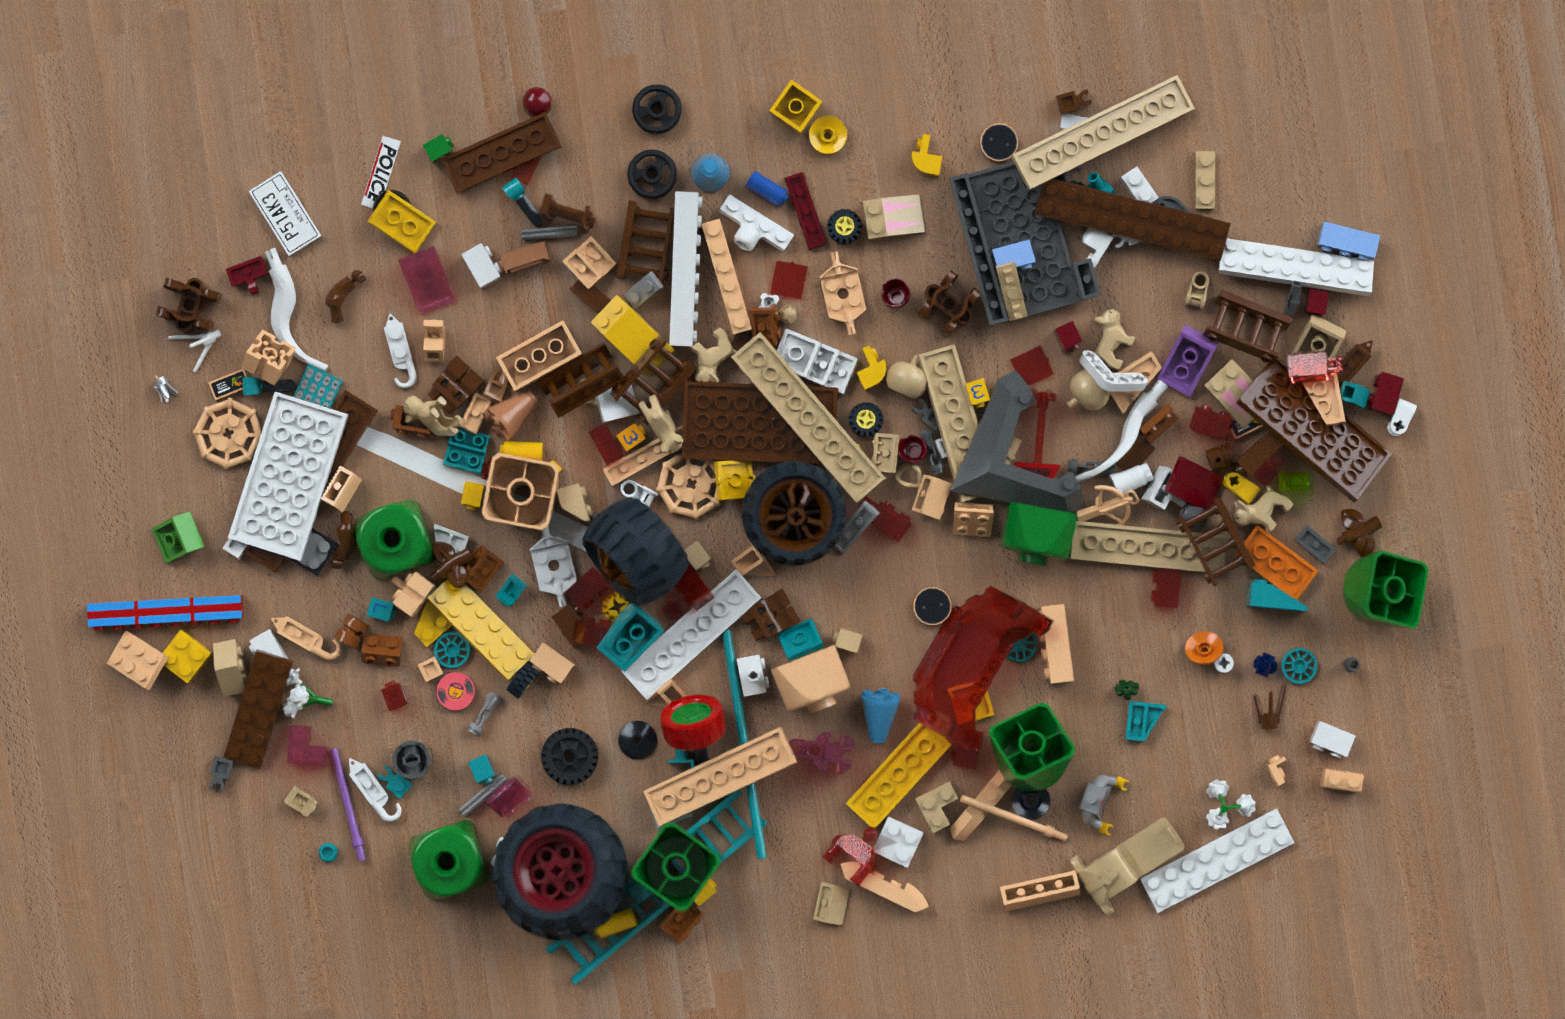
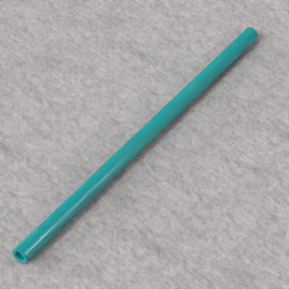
M726 630L722 633L739 746L749 741L731 630ZM754 782L746 786L757 860L767 858Z

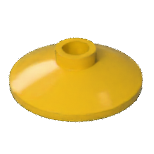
M822 116L811 125L809 140L817 151L824 154H832L839 151L845 145L847 130L840 119L834 116ZM829 132L831 133L832 137L830 139H826L824 137V134Z

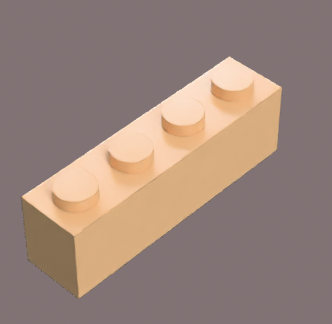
M1076 870L1000 887L1005 912L1081 895Z

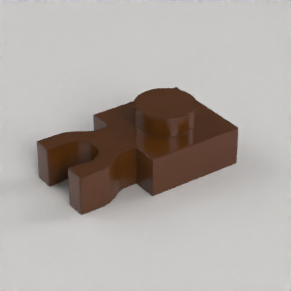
M1088 89L1083 90L1079 95H1075V91L1056 96L1060 114L1063 115L1080 109V104H1092L1091 100L1084 101L1082 98L1083 95L1089 93Z

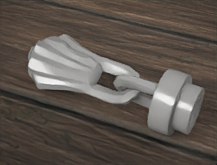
M490 692L487 695L475 723L470 722L468 731L476 736L479 733L482 734L484 729L481 727L484 721L488 719L493 709L500 703L498 693Z

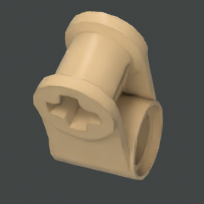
M1197 272L1191 277L1184 306L1192 305L1203 310L1209 285V277L1206 273ZM1201 275L1204 277L1205 283L1203 286H1198L1195 283L1196 276Z

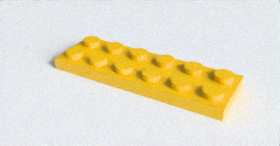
M447 579L426 599L506 681L534 656V653L466 584L459 589L452 586Z
M923 718L845 804L871 828L875 829L952 744Z

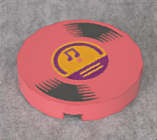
M453 672L446 674L437 685L438 700L444 707L450 710L464 709L471 704L475 697L474 684L463 673Z

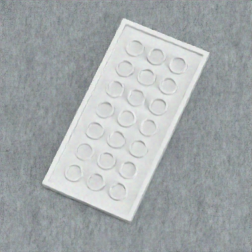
M278 392L274 393L228 538L302 561L348 414Z

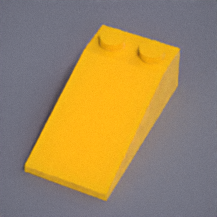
M618 295L591 321L633 364L649 348L650 342L659 336ZM668 343L664 346L671 353L675 351ZM658 353L651 362L659 367L666 358ZM645 368L642 372L648 378L653 374L648 368Z

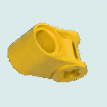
M1229 472L1224 475L1223 485L1240 500L1250 505L1260 491V488L1238 473ZM1235 477L1234 481L1236 482V484L1230 485L1231 481L1229 480V478Z

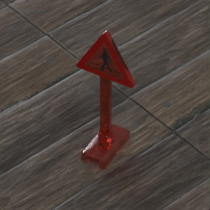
M1031 388V392L1037 400L1038 408L1034 461H1016L1014 464L1018 468L1053 479L1060 465L1042 463L1046 409H1048L1049 401H1056V393L1051 389H1047L1045 392Z

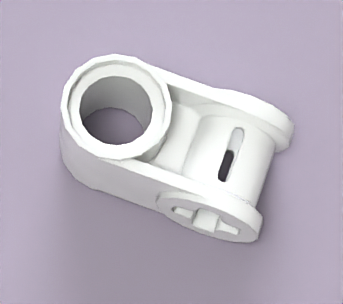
M1398 398L1394 414L1391 416L1387 426L1390 435L1397 437L1407 430L1417 405ZM1396 423H1399V428H1401L1398 431L1395 430L1396 427L1394 425Z
M631 480L625 481L621 485L622 495L626 498H638L649 507L654 497L658 495L657 492ZM629 483L635 487L634 493L630 495L624 492V486ZM649 494L648 498L644 502L646 495Z

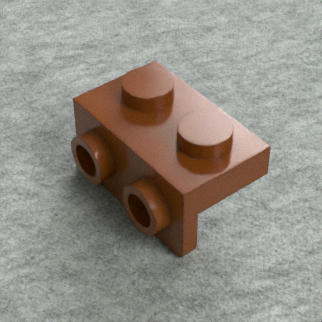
M365 633L361 651L362 662L369 665L400 666L403 637Z
M691 904L688 910L678 911L672 906L657 926L680 944L688 937L692 928L699 924L704 914L693 904Z

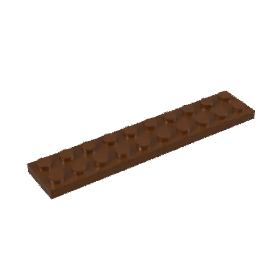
M1054 178L1042 184L1035 209L1036 215L1217 260L1222 258L1231 225L1230 222Z
M344 390L333 410L348 414V418L325 490H327L339 467L344 466L378 412L377 409ZM249 544L243 551L244 554L277 573L286 559V556Z

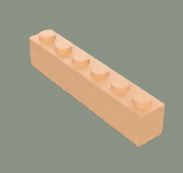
M717 219L703 223V232L733 335L736 336L752 331L721 221Z

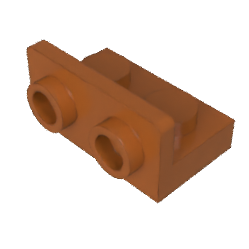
M771 304L770 307L751 308L750 319L753 338L761 332L772 346H777L779 340L782 339V328L779 327L780 311L777 310L776 304Z
M1166 404L1139 430L1150 444L1178 420V417L1172 411L1173 408L1169 404Z
M483 545L473 552L475 559L463 565L469 574L467 583L479 592L484 590L504 563V561Z

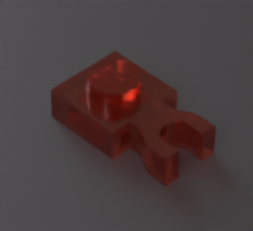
M1277 452L1270 457L1269 462L1265 461L1251 474L1265 487L1279 473L1275 468L1286 461L1282 458L1279 462H1276L1274 457L1277 455Z

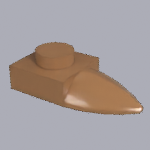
M501 367L492 373L482 393V397L496 404L501 402L508 383V378Z

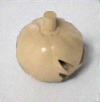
M914 355L911 363L900 361L891 365L886 376L889 388L913 399L922 396L927 389L926 376L923 370L918 367V356Z
M1084 369L1077 372L1071 379L1070 390L1074 398L1067 402V405L1071 409L1080 404L1089 411L1098 410L1107 404L1110 392L1102 389Z

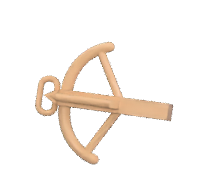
M1095 486L1094 489L1096 491L1099 490V496L1095 498V506L1078 510L1077 518L1079 521H1086L1099 515H1106L1118 521L1117 525H1123L1130 516L1129 504L1135 505L1139 503V498L1133 490H1128L1123 494L1111 486ZM1103 490L1112 492L1118 497L1103 502ZM1128 493H1133L1137 501L1132 502L1133 497H1130ZM1120 507H1125V514L1122 519L1108 513Z

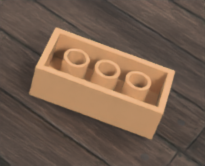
M562 320L499 355L496 359L514 391L518 392L581 356L582 353L565 322Z
M1060 604L1039 607V611H1036L1037 623H1041L1042 630L1038 631L1039 640L1044 644L1041 656L1042 661H1046L1047 667L1043 669L1044 679L1048 680L1050 684L1074 681L1065 606Z

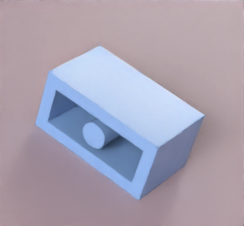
M1030 240L992 249L991 251L995 267L1014 261L1016 268L1020 267L1021 270L1032 268L1031 264L1035 263Z

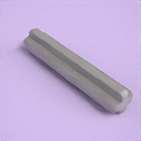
M575 225L521 231L522 240L578 235V228Z
M499 774L459 808L463 816L470 814L507 782V778L503 774Z

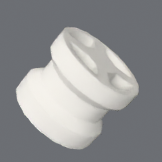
M1222 654L1217 661L1213 662L1214 668L1222 673L1229 672L1234 665L1233 658L1228 654Z

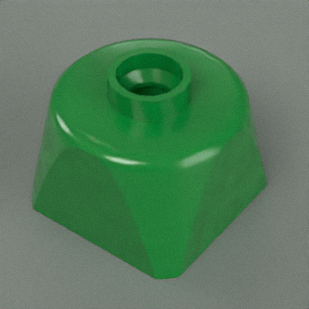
M414 500L400 501L371 510L359 517L355 524L356 539L361 555L370 573L377 580L382 581L433 563L435 560L432 551V540L419 503ZM391 530L396 531L400 535V543L392 548L388 547L385 543V537Z
M1010 502L1007 507L1001 546L1006 550L1020 553L1018 561L1047 566L1048 558L1067 560L1078 515Z
M1382 550L1366 555L1355 561L1346 573L1343 585L1346 606L1349 612L1361 622L1379 626L1414 629L1420 622L1429 569L1424 562Z
M1038 703L991 726L989 730L991 745L1000 772L1009 784L1024 791H1041L1057 783L1067 769L1076 749L1050 706L1045 703Z
M465 819L413 836L409 843L411 864L416 880L425 896L431 900H439L486 884L490 878L474 824L469 820ZM448 853L453 856L455 864L452 869L445 870L440 866L439 857L442 854Z
M671 822L663 825L632 869V875L636 881L678 911L688 910L720 865V858L717 853ZM673 859L684 861L686 869L682 875L675 876L670 873L669 863Z

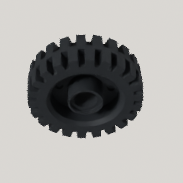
M564 728L554 732L545 741L542 748L541 761L544 770L554 781L565 785H575L587 780L595 771L598 763V749L594 740L584 731L576 728ZM567 751L574 752V761L568 762L565 760L564 756Z

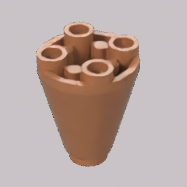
M530 391L522 392L488 407L482 415L493 425L491 427L492 431L497 436L501 435L505 441H508L514 436L538 401Z

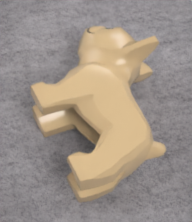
M1111 308L1100 317L1093 319L1100 325L1103 331L1102 339L1094 353L1108 367L1119 370L1123 361L1116 359L1113 351L1121 343L1132 346L1136 337L1126 335L1120 324V313L1116 309Z
M721 327L713 332V336L718 339V346L705 349L698 342L691 347V351L698 356V368L694 374L695 382L720 383L717 377V367L737 352L732 347L727 333Z
M655 395L649 397L652 405L651 409H648L645 402L641 401L638 405L649 422L652 431L659 439H662L661 451L663 453L667 451L669 453L678 452L682 447L683 438L675 433V425L668 410L663 411Z
M411 396L404 401L403 410L407 414L404 422L410 423L414 419H419L438 436H455L459 431L457 428L462 426L464 420L459 415H456L454 418L444 416L441 408L447 402L442 397H438L436 401H426L423 403L416 396Z
M1267 486L1266 492L1252 505L1244 504L1240 500L1235 501L1236 510L1233 515V522L1239 527H1244L1248 524L1262 525L1265 531L1269 533L1277 525L1270 517L1274 506H1280L1283 512H1288L1293 503L1286 496L1277 493L1270 486Z

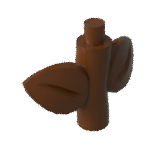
M1355 509L1342 510L1341 521L1347 531L1342 532V536L1336 538L1338 544L1346 543L1348 545L1354 542V548L1361 557L1373 553L1375 540L1371 534L1382 528L1379 518L1375 516L1364 523V518L1359 511Z
M432 543L434 558L441 564L435 568L436 571L430 574L434 581L438 578L444 579L447 576L452 586L459 589L462 588L469 578L468 571L463 565L475 559L472 552L467 547L455 553L453 546L448 543Z

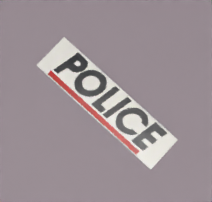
M382 136L361 205L373 208L376 197L386 190L401 141Z

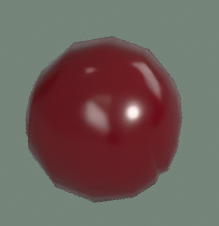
M540 87L528 89L523 96L525 112L531 117L544 112L548 114L552 108L550 94Z
M890 278L884 282L881 294L884 303L892 309L904 307L910 299V289L905 281L900 278Z
M909 435L900 439L898 455L904 462L917 464L925 459L928 450L926 442L921 437Z

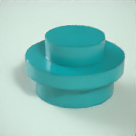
M325 843L319 848V857L324 862H332L337 858L338 849L332 843Z

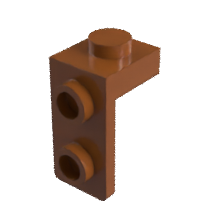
M396 405L395 409L391 410L390 420H393L392 428L396 429V433L407 434L408 431L415 432V436L425 438L427 434L431 435V430L402 425L404 406Z

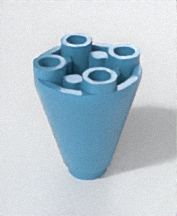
M879 688L878 692L871 690L862 691V704L871 742H886L900 702L899 693H889V689Z

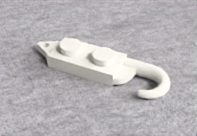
M389 313L384 331L393 364L398 369H407L409 374V381L407 383H401L397 378L394 381L398 387L407 389L415 384L416 371L403 323H400Z
M349 758L350 777L380 818L387 822L398 820L402 812L399 803L396 804V814L388 815L383 809L388 800L387 792L366 763H360Z

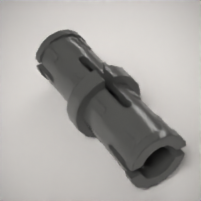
M1291 282L1289 294L1285 298L1286 306L1283 314L1295 318L1297 306L1301 302L1302 282Z
M1354 657L1347 658L1343 662L1344 669L1348 672H1355L1360 668L1359 660Z

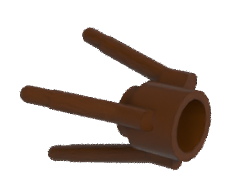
M1285 684L1282 685L1276 716L1273 713V692H1269L1268 713H1264V716L1262 715L1258 696L1254 694L1258 723L1262 724V729H1277V723H1280V713L1286 689Z

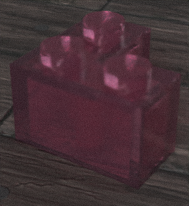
M289 725L287 763L327 766L329 746L310 745L311 726Z

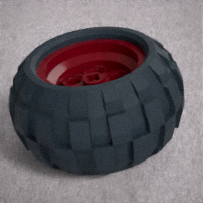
M557 803L530 810L528 814L512 823L503 840L499 842L495 852L496 858L492 868V879L495 883L496 897L500 906L518 927L541 938L567 940L590 934L612 917L614 910L621 903L626 891L624 889L626 877L628 876V862L626 861L622 841L610 824L602 817L579 806ZM569 848L571 850V855L569 858L565 859L563 857L564 850ZM547 852H551L552 859L546 862L544 856ZM582 864V872L576 874L575 866ZM557 867L562 869V872L559 873V876L558 874L554 873V871L557 870ZM540 870L545 872L542 880L537 878V873ZM570 882H574L576 886L572 892H569L567 888ZM552 885H555L557 888L554 895L549 894V888Z

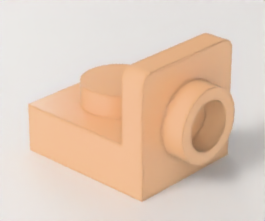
M1279 755L1268 760L1269 763L1265 765L1276 786L1285 783L1283 778L1286 777L1282 768H1277L1276 766L1286 760L1284 756L1279 757Z

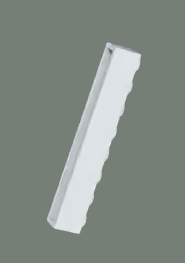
M675 191L670 346H693V342H697V331H694V323L698 322V312H694V306L698 304L699 293L695 292V285H699V273H696V266H700V254H697V246H701V235H697V229L701 227L702 216H698V208H702V196H699V192Z

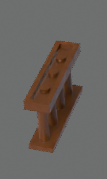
M545 193L540 208V213L544 220L552 221V218L560 217L580 223L584 232H588L589 228L593 229L596 218L593 217L590 206L586 205L585 211H581L556 203L551 194Z
M636 201L628 202L617 278L625 279V274L629 275V273L646 276L652 271L659 278L662 285L663 281H667L668 270L665 269L672 224H674L675 209L673 207H670V213L668 214L643 210L637 207ZM645 217L668 221L667 231L660 232L637 228L634 225V219ZM636 235L665 240L663 251L634 247L631 244V238ZM634 254L662 259L660 270L631 266L630 263H627L628 256Z
M1221 289L1215 301L1216 304H1219L1220 308L1213 327L1208 325L1203 336L1207 337L1210 341H1218L1261 358L1263 362L1274 364L1280 354L1274 352L1281 330H1287L1293 317ZM1227 309L1238 313L1231 334L1220 330ZM1245 316L1256 320L1249 341L1238 337ZM1263 323L1274 327L1267 348L1256 344Z
M660 335L650 342L649 348L624 376L625 381L612 387L610 393L614 400L618 401L622 397L638 409V417L647 426L649 422L638 405L640 401L627 392L632 383H636L649 395H655L663 409L684 384V381L697 369V366L690 359L686 358L684 361H681L664 348L667 342ZM658 353L677 367V370L672 375H667L651 362ZM645 368H648L664 381V385L660 390L654 389L639 377ZM649 401L646 405L648 409H651L652 405Z
M605 343L598 345L537 380L546 395L552 394L553 399L549 400V403L558 418L625 381L617 364L614 363L610 366L608 360L613 357ZM601 364L604 370L593 375L591 370ZM585 374L587 379L576 384L574 379ZM568 383L570 389L560 394L558 388Z
M1220 496L1212 499L1214 504L1211 505V508L1186 521L1180 515L1178 517L1180 522L1177 523L1181 533H1186L1206 572L1203 574L1208 584L1212 583L1214 587L1218 585L1215 578L1242 565L1243 567L1246 565L1248 569L1256 566ZM1214 514L1220 515L1222 519L1220 525L1195 538L1193 537L1189 527ZM1223 531L1229 532L1231 538L1228 539V542L1202 555L1198 544ZM1232 548H1237L1240 554L1237 556V559L1211 572L1206 563L1207 561Z

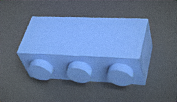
M1324 222L1321 226L1317 246L1321 247L1322 251L1332 252V250L1340 252L1339 255L1351 257L1352 254L1358 256L1360 260L1369 262L1370 259L1373 260L1376 256L1380 235Z

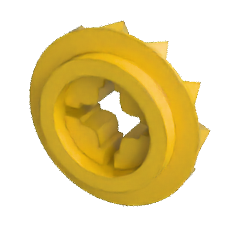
M618 592L608 594L602 603L604 615L613 622L619 616L617 610H609L614 606L613 599L618 604L625 603L620 608V612L630 604Z

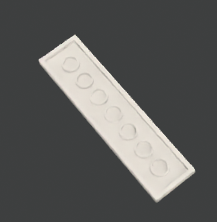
M1227 238L1222 258L1219 260L1218 274L1290 285L1292 281L1302 282L1304 287L1371 296L1374 260H1369L1368 262L1354 257Z
M735 569L659 637L625 672H621L648 700L759 601L761 596Z
M1276 808L1141 877L1140 880L1154 908L1159 913L1290 846L1294 841Z

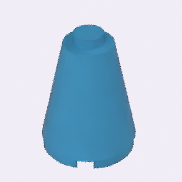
M705 154L694 162L691 174L693 182L697 187L706 192H715L725 186L729 179L730 171L727 162L721 156Z

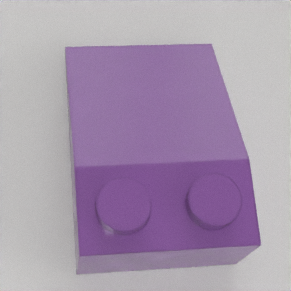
M1185 325L1156 380H1160L1175 390L1191 397L1219 342L1210 341L1199 331Z

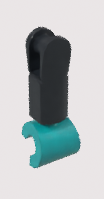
M517 177L502 187L503 191L513 201L517 199L515 202L534 226L542 224L543 219L527 196L523 195L525 191Z
M243 377V396L260 394L261 390L262 392H291L296 389V383L292 379L278 380L273 385L265 380L261 382L259 378Z

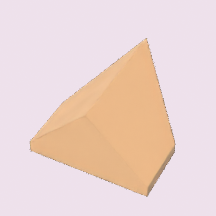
M751 546L731 560L742 576H777L766 558L754 546Z
M671 678L644 704L664 709L671 702L687 695Z

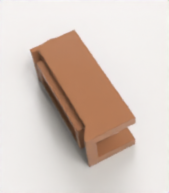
M542 241L500 255L501 260L498 263L501 271H505L509 275V271L511 273L542 264L544 263L543 260H551L546 245Z

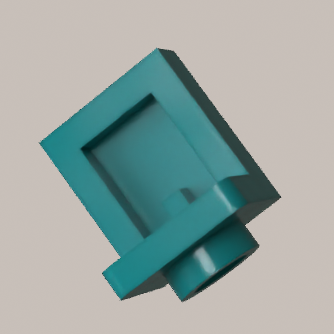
M512 573L495 597L501 604L510 608L525 590L527 584Z

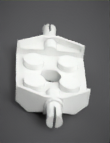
M547 526L545 530H541L542 539L530 548L539 590L556 594L559 607H563V605L567 606L565 592L577 582L568 540L553 537ZM551 560L559 562L558 570L551 571L548 565Z

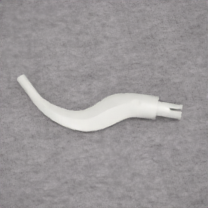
M276 248L265 251L264 253L271 266L269 274L275 287L271 309V325L275 336L280 343L285 341L296 347L293 355L295 358L326 372L328 365L306 355L292 338L289 322L296 303L294 284L286 264L282 265Z
M1158 380L1148 393H1142L1124 423L1121 441L1117 449L1097 468L1075 476L1078 483L1093 478L1107 470L1127 453L1138 436L1142 420L1158 405L1157 399L1168 388L1165 383Z

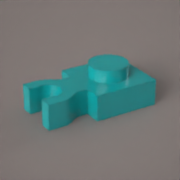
M386 765L384 768L388 771V776L384 777L379 773L377 777L389 782L386 787L401 799L413 784L408 779L400 776L399 773L394 775L392 769Z

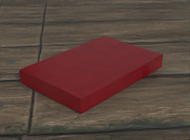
M1179 456L1164 491L1189 504L1207 510L1211 508L1213 504L1212 499L1216 497L1224 477Z

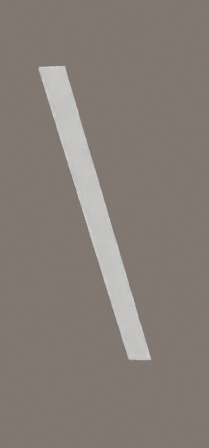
M369 427L357 444L368 451L463 494L465 481L484 484L485 491L482 501L484 503L488 480L469 472L443 466L444 460L391 435ZM515 493L518 501L525 502L528 500ZM553 511L548 525L550 534L554 537L568 540L569 544L586 551L582 544V538L588 527Z

